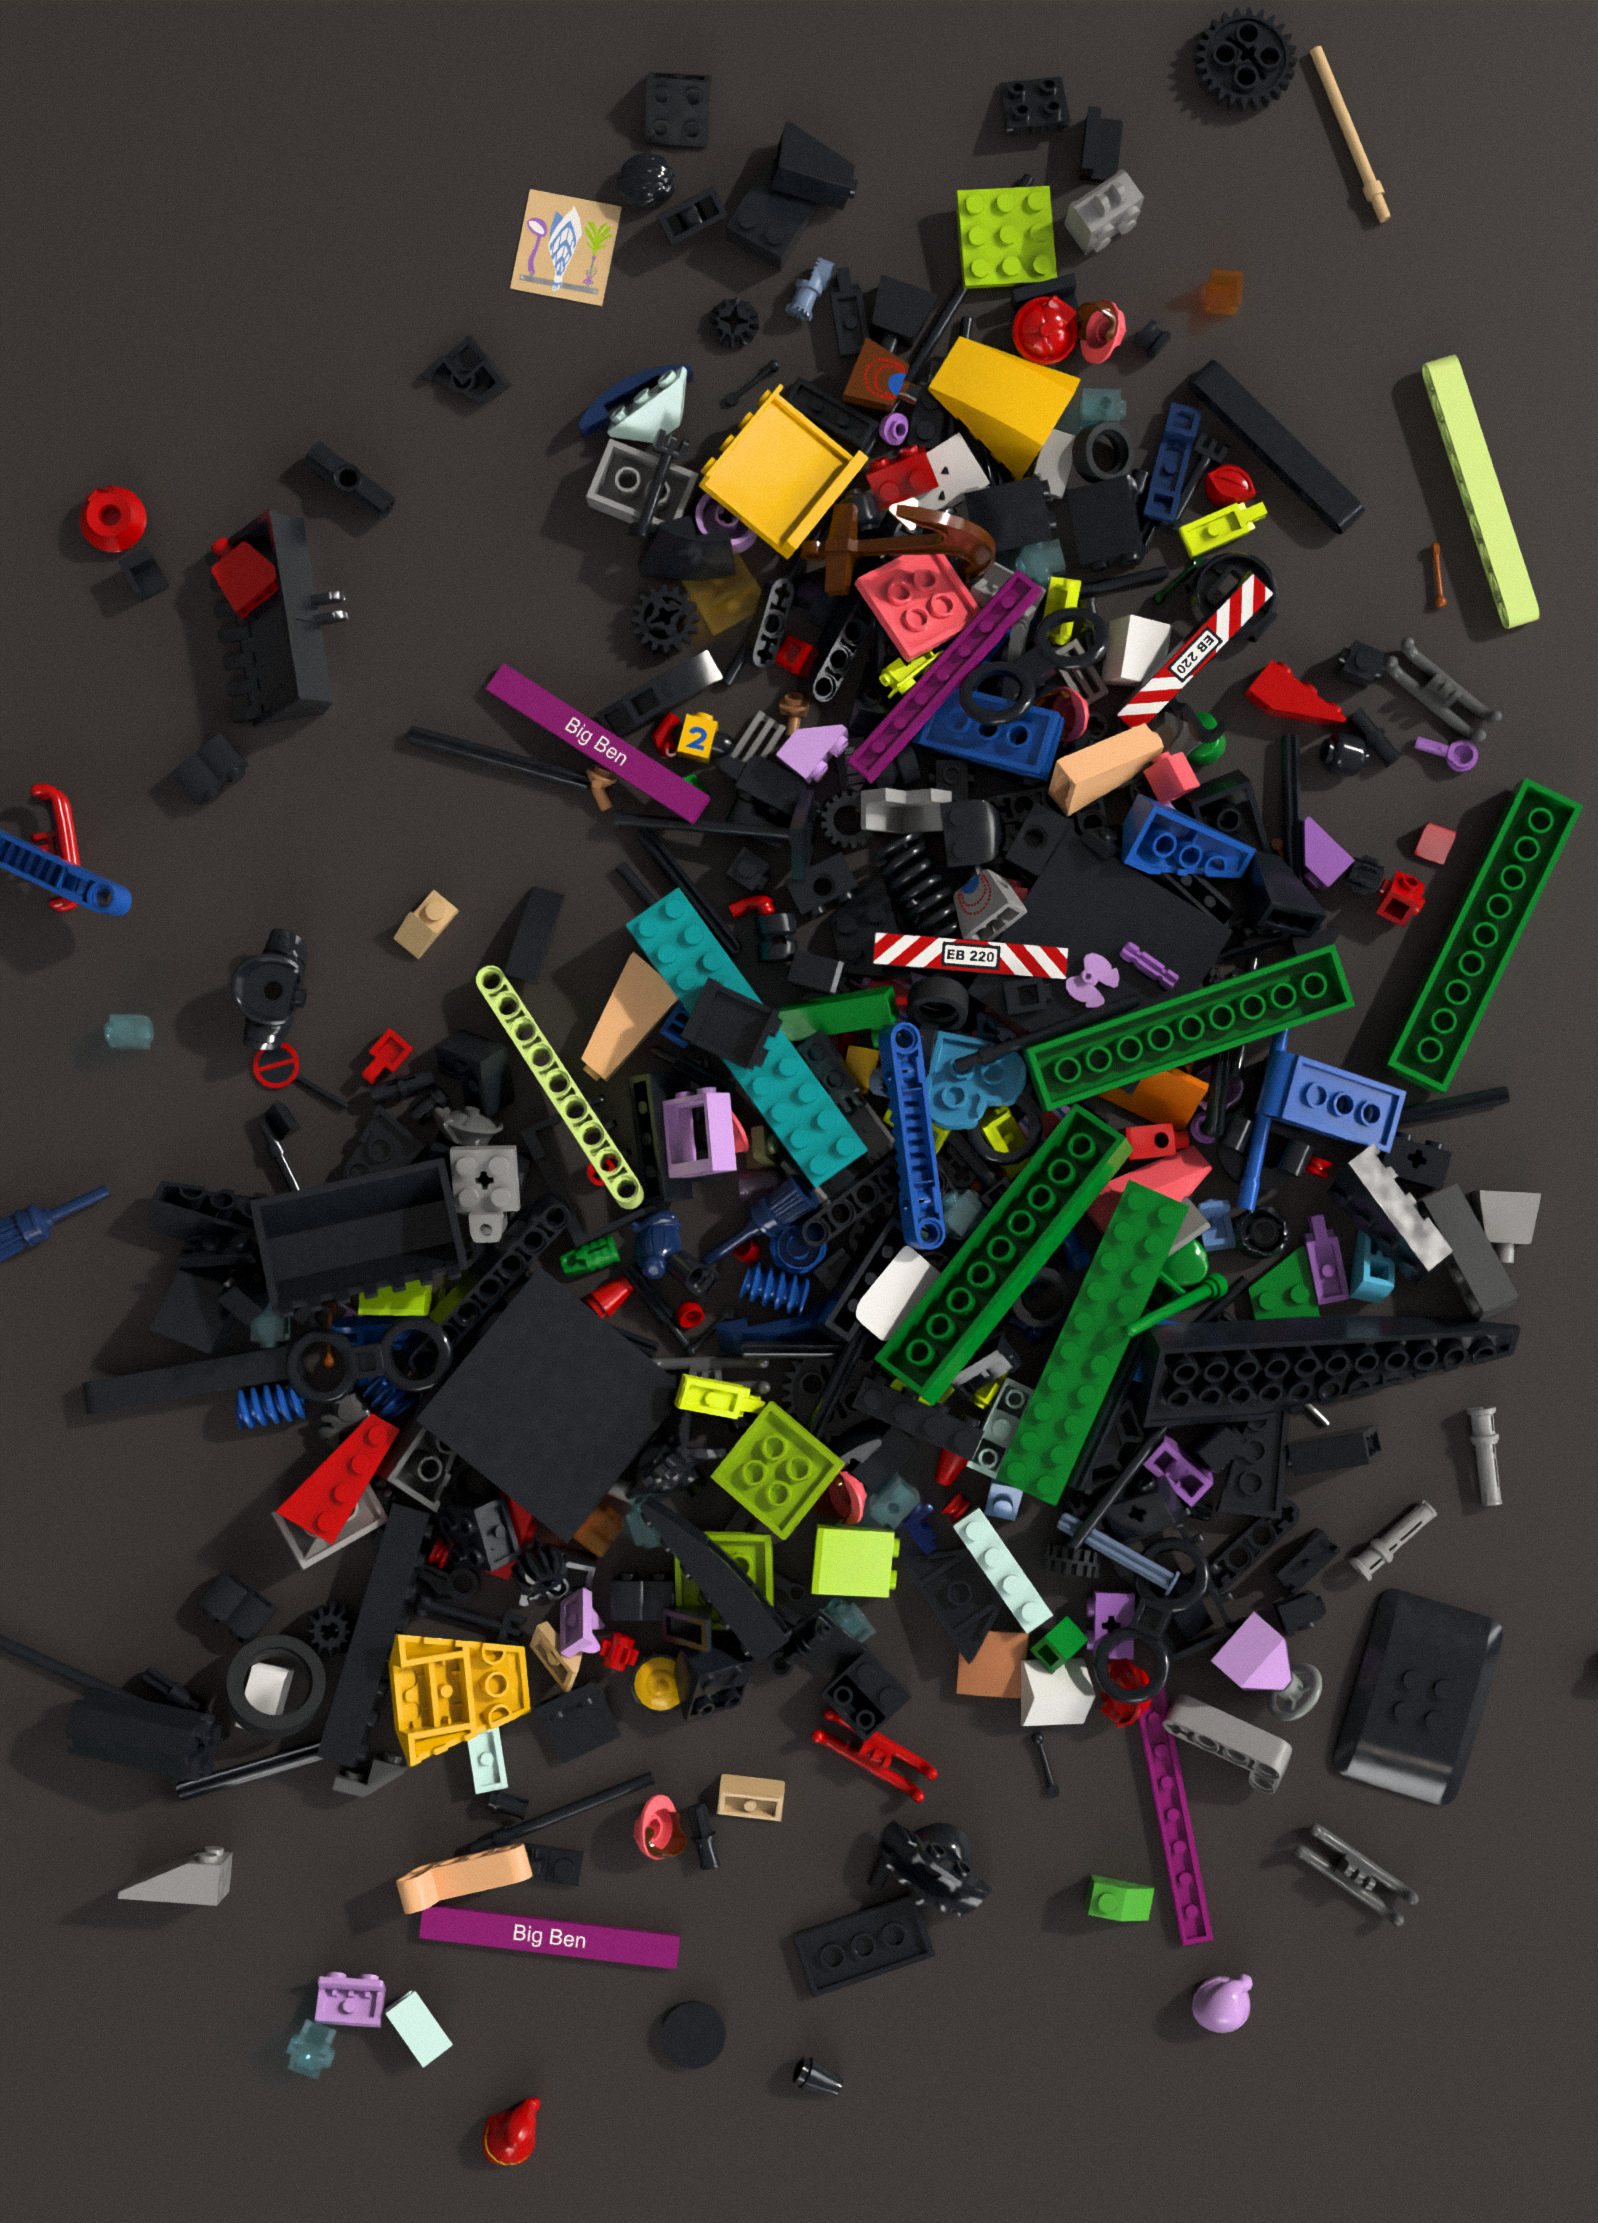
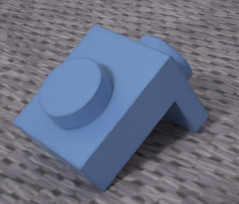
M1209 1199L1198 1204L1197 1209L1210 1224V1228L1199 1235L1205 1252L1235 1248L1236 1240L1229 1215V1200Z
M991 1478L984 1506V1515L1015 1521L1023 1491Z

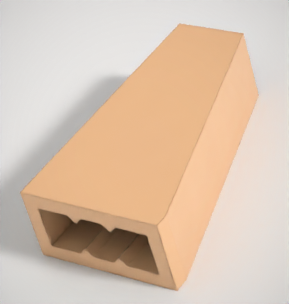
M1143 723L1067 755L1056 761L1048 794L1068 817L1153 765L1151 760L1162 754L1164 748L1162 740L1156 732L1151 731Z
M634 951L624 966L581 1058L587 1064L583 1070L596 1081L602 1077L608 1082L679 1001L661 975Z

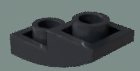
M872 1419L844 1432L826 1446L846 1463L842 1470L849 1465L851 1458L863 1463L871 1454L878 1451L883 1442L879 1421Z

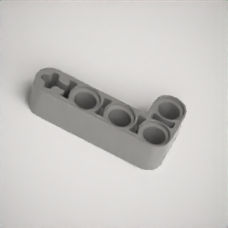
M1177 1694L1162 1722L1163 1727L1170 1734L1251 1771L1249 1783L1258 1791L1266 1794H1274L1292 1754V1747L1285 1740L1185 1694Z

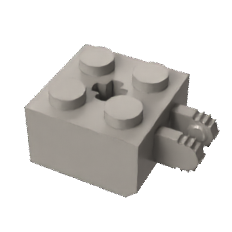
M1121 169L1077 201L1070 203L1064 226L1085 255L1092 250L1099 252L1111 242V237L1119 232L1121 235L1126 234L1135 227L1137 217L1141 212L1140 209L1144 196L1127 172Z

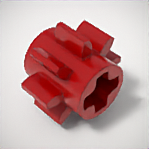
M612 1632L610 1639L602 1637L601 1649L598 1651L599 1655L604 1656L602 1664L619 1671H625L627 1664L635 1666L640 1652L637 1648L633 1647L635 1639L618 1632Z

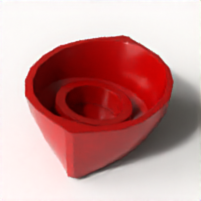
M1223 464L1207 473L1204 479L1205 492L1209 502L1220 510L1235 503L1246 504L1256 494L1249 474L1236 465Z

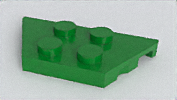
M1305 1246L1297 1247L1294 1252L1280 1263H1277L1264 1276L1257 1279L1247 1288L1253 1320L1320 1317Z

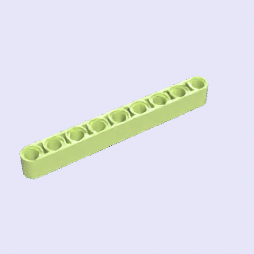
M1453 354L1424 363L1422 365V376L1500 620L1506 629L1539 619L1537 600L1459 359Z
M496 966L483 967L478 971L476 984L485 1000L616 1202L625 1209L638 1207L644 1198V1192L629 1165L504 973ZM493 978L500 979V983L496 988H485L489 980ZM506 1005H517L516 1010L512 1014H502V1010ZM523 1030H533V1035L530 1039L526 1041L518 1039L519 1034ZM539 1056H550V1060L545 1066L535 1065V1061ZM557 1081H566L567 1086L562 1092L555 1093L552 1091V1087ZM576 1106L584 1108L582 1116L577 1119L569 1118V1112L572 1108ZM591 1133H600L601 1139L597 1144L588 1145L585 1143L587 1136ZM606 1160H618V1166L613 1171L606 1172L602 1170ZM632 1185L636 1187L635 1193L631 1197H620V1190L624 1186Z

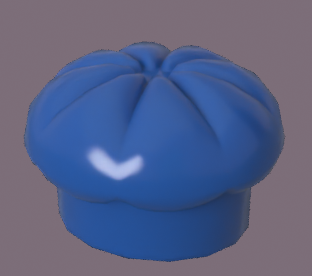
M803 1218L789 1223V1228L780 1231L778 1236L770 1239L769 1248L774 1263L778 1268L791 1275H805L813 1272L821 1265L827 1252V1243L818 1247H804L796 1242L794 1228ZM810 1224L806 1229V1235L809 1240L814 1241L818 1235V1230L813 1224Z

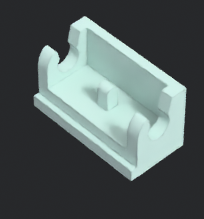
M412 1990L385 2009V2014L423 2068L453 2045L415 1990L413 1992Z

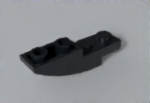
M706 650L622 696L620 700L599 711L596 715L606 730L620 738L724 677L709 650Z

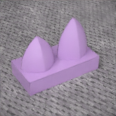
M581 1587L560 1602V1653L568 1658H571L580 1651L596 1653L601 1649L596 1637L592 1633V1629H602L605 1625L598 1613L592 1608V1592L584 1587Z

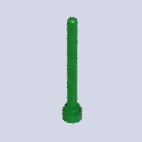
M1216 1272L1205 1276L1200 1281L1198 1288L1126 1325L1123 1329L1125 1336L1133 1337L1203 1299L1210 1301L1219 1299L1227 1293L1228 1284L1226 1279Z

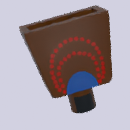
M866 338L841 401L884 412H891L897 398L915 405L922 387L904 380L910 367L907 362L873 340Z

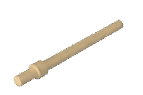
M1316 46L1310 50V54L1364 183L1362 190L1367 201H1371L1379 222H1385L1391 218V215L1383 198L1385 194L1380 180L1376 181L1321 46Z

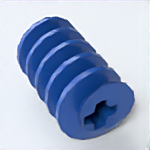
M756 1262L747 1271L739 1298H742L749 1291L750 1302L754 1303L759 1296H762V1306L766 1307L771 1300H774V1310L778 1311L786 1304V1314L791 1315L797 1308L799 1317L810 1289L809 1280L805 1279L798 1286L797 1275H792L788 1281H785V1271L781 1270L776 1277H773L772 1266H769L762 1273L761 1263Z
M385 1376L358 1379L355 1384L356 1388L367 1386L362 1397L367 1399L374 1396L375 1398L370 1405L371 1409L382 1407L378 1417L381 1419L390 1417L388 1423L407 1410L416 1401L415 1397L405 1400L404 1396L407 1392L402 1389L397 1390L396 1386L392 1385Z
M276 1383L275 1393H271L268 1385H264L262 1395H258L255 1387H253L248 1398H246L242 1390H238L235 1406L240 1430L244 1429L245 1422L250 1429L256 1428L258 1420L263 1427L268 1426L271 1418L275 1424L282 1423L283 1415L288 1422L295 1420L296 1413L301 1420L306 1419V1401L297 1394L290 1383L286 1391H284L281 1383Z

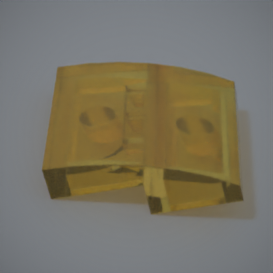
M739 552L733 553L736 575L717 579L682 581L693 603L697 604V610L713 636L753 615L757 609L761 589L755 578L751 576Z

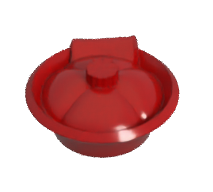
M1056 295L1052 297H1037L1028 301L1018 310L1012 325V337L1017 350L1025 359L1039 365H1051L1063 360L1070 354L1077 341L1078 325L1076 315L1078 312Z
M111 483L107 487L95 489L85 495L86 501L80 513V527L84 537L91 545L106 552H120L138 542L144 533L147 518L143 503L133 492L122 487H115Z
M1127 1658L1113 1659L1107 1665L1108 1673L1113 1683L1122 1689H1140L1150 1682L1146 1672L1141 1668L1135 1667ZM1101 1688L1103 1705L1100 1711L1117 1728L1133 1724L1148 1709L1151 1699L1136 1704L1118 1702L1104 1693Z

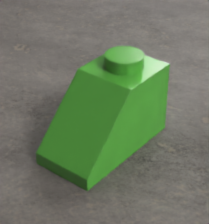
M1090 1874L1084 1907L1088 1915L1116 1921H1148L1155 1888Z

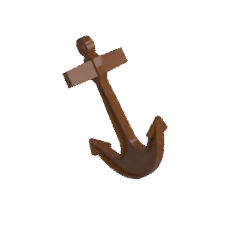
M915 498L891 505L888 508L889 514L908 531L914 530L917 525L937 531L938 533L857 540L858 507L854 503L834 504L828 540H825L823 543L804 541L801 543L800 557L805 560L822 561L826 558L825 592L829 596L849 595L855 559L861 556L935 554L957 556L964 559L957 574L964 585L968 587L970 579L976 578L991 569L996 555V543L986 530L961 517L918 507V501Z

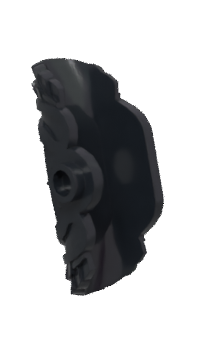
M283 928L271 930L262 954L246 959L236 968L231 979L233 1001L246 1016L242 1042L246 1047L253 1050L266 1051L279 1048L292 1027L295 1012L298 1007L303 1008L306 1003L308 990L303 989V980L307 968V946L301 937L290 930ZM272 981L279 982L283 988L281 997L276 1000L268 999L264 992L266 985Z
M895 1820L886 1825L879 1845L881 1859L893 1876L900 1883L908 1886L909 1896L915 1904L919 1906H932L935 1904L938 1909L945 1913L952 1912V1914L955 1913L957 1916L962 1917L975 1910L991 1893V1886L973 1875L971 1869L972 1846L968 1837L960 1828L948 1823H934L924 1826L913 1833L904 1826L899 1825ZM926 1865L941 1875L934 1876L926 1871Z

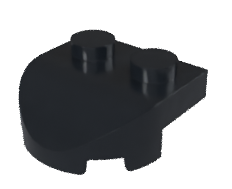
M977 799L939 804L946 868L981 866L992 861L1000 854L1006 840V829L1001 814L993 805Z

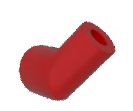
M668 711L652 736L657 754L663 759H672L677 755L678 746L675 745L672 733L681 721L676 715Z
M749 895L728 904L733 919L754 910L758 911L759 916L773 914L775 911L772 905L773 900L767 895Z

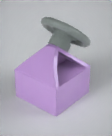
M1255 1612L1249 1616L1211 1660L1244 1691L1268 1690L1267 1708L1273 1717L1281 1721H1292L1304 1716L1316 1704L1322 1691V1677L1318 1669L1308 1663H1297L1290 1666L1286 1640ZM1307 1673L1311 1677L1301 1681L1295 1674ZM1311 1690L1303 1704L1294 1709L1297 1700L1301 1698L1303 1693ZM1277 1694L1285 1700L1282 1710L1276 1704Z

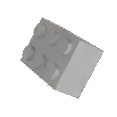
M610 438L586 495L588 507L628 523L638 522L660 458ZM671 463L650 526L651 532L654 533L661 522L687 516L700 484L698 473Z

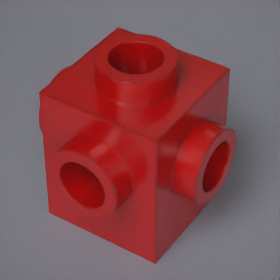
M1397 870L1391 880L1385 878L1376 894L1380 897L1375 913L1404 928L1411 916H1417L1426 899L1422 897L1425 884L1419 882L1414 876Z

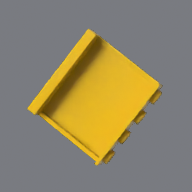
M779 384L773 393L767 390L756 403L760 409L755 415L749 412L740 422L738 428L742 431L735 438L730 434L719 448L723 452L719 459L716 460L711 457L701 470L704 478L698 486L788 560L869 458L860 450L854 457L782 398L779 393L784 386Z

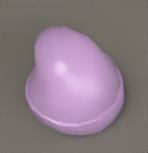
M1240 1974L1236 1979L1227 1976H1214L1205 1980L1196 1989L1193 1996L1192 2010L1198 2023L1206 2029L1217 2033L1233 2032L1246 2022L1250 2013L1251 2003L1247 1991L1253 1985L1251 1977L1247 1974Z

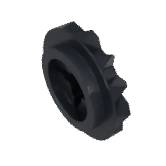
M738 297L729 300L723 299L720 304L714 306L710 315V332L713 338L722 346L727 348L744 347L752 342L758 333V313L749 301L745 302ZM735 311L737 312L738 320L742 321L743 324H737L734 334H732L730 323L725 321L731 320Z

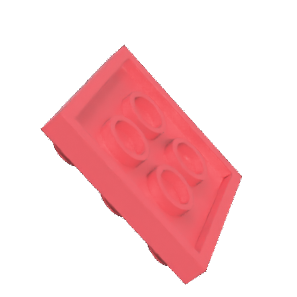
M943 554L902 555L857 578L855 586L906 662L958 636L981 611Z

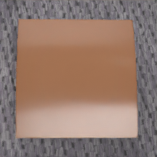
M999 1629L996 1631L990 1630L975 1659L969 1665L959 1651L956 1694L1021 1698V1660H1028L1029 1633Z

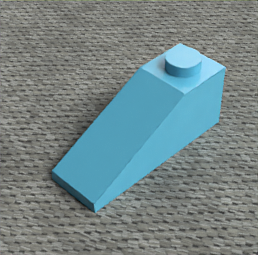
M1359 1229L1351 1267L1350 1298L1381 1304L1394 1288L1395 1263L1378 1249L1374 1241L1364 1231Z

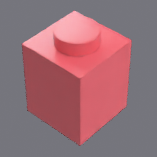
M1169 751L1164 752L1151 760L1153 765L1143 771L1155 796L1162 804L1175 801L1200 786L1183 752L1170 755Z

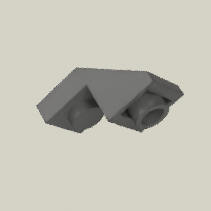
M384 1751L383 1755L378 1754L374 1758L369 1778L364 1777V1772L346 1769L345 1772L340 1771L335 1777L332 1790L364 1798L404 1774L408 1768V1763L402 1760V1755Z

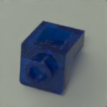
M919 1502L905 1512L907 1518L902 1520V1522L925 1555L937 1548L932 1542L937 1536L927 1522L921 1525L919 1520L934 1509L929 1503L923 1506Z

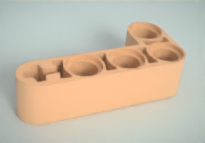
M517 1843L420 1866L399 1878L396 1884L404 1913L411 1914L427 1909L440 1900L518 1883L529 1879L533 1874L524 1843Z

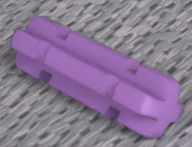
M1132 942L1125 944L1119 954L1121 958L1128 963L1133 962L1134 967L1152 980L1157 979L1159 981L1158 984L1166 990L1174 987L1179 979L1177 974L1170 969L1165 970L1163 964L1145 951L1140 952V948Z

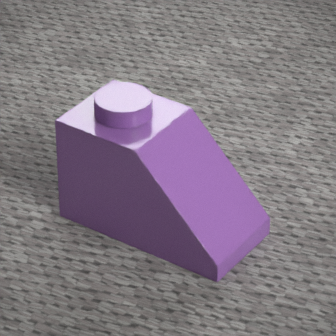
M1310 816L1302 821L1303 880L1314 890L1319 888L1323 892L1355 860Z

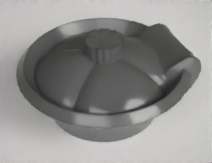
M472 1106L435 1108L433 1111V1117L440 1133H443L448 1140L456 1144L486 1146L492 1136L503 1130V1125L499 1119L493 1115L489 1118L479 1114L480 1110Z

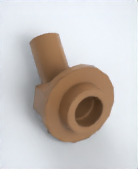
M797 692L788 693L785 695V698L779 701L780 713L789 716L785 737L788 739L796 729H799L801 717H806L810 709V700Z
M596 764L594 768H587L586 773L592 783V792L600 810L604 811L612 807V803L604 788L616 783L617 778L612 775V772L601 765Z

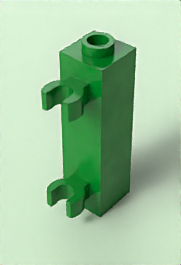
M893 985L785 1003L779 1009L780 1014L778 1018L783 1020L780 1028L789 1041L798 1040L799 1045L821 1029L826 1035H833L871 1028L874 1048H879L878 1041L881 1030L887 1025H892L900 1016Z

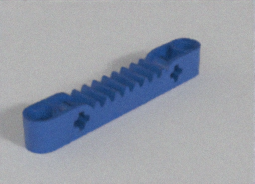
M0 829L1 868L94 912L120 917L129 911L132 897L129 890L124 886ZM111 894V901L108 904L107 900L109 895Z
M902 1022L886 1026L881 1030L878 1041L883 1079L888 1088L886 1094L891 1101L888 1104V1108L892 1111L890 1122L894 1124L891 1133L895 1136V1142L893 1143V1147L897 1150L895 1160L899 1163L896 1172L900 1175L898 1186L901 1188L899 1192V1207L904 1240L909 1247L916 1250H933L943 1243L946 1231L922 1043L919 1030L915 1025ZM897 1032L903 1036L902 1047H899L896 1043L895 1037ZM923 1226L928 1230L926 1241H923L920 1235Z

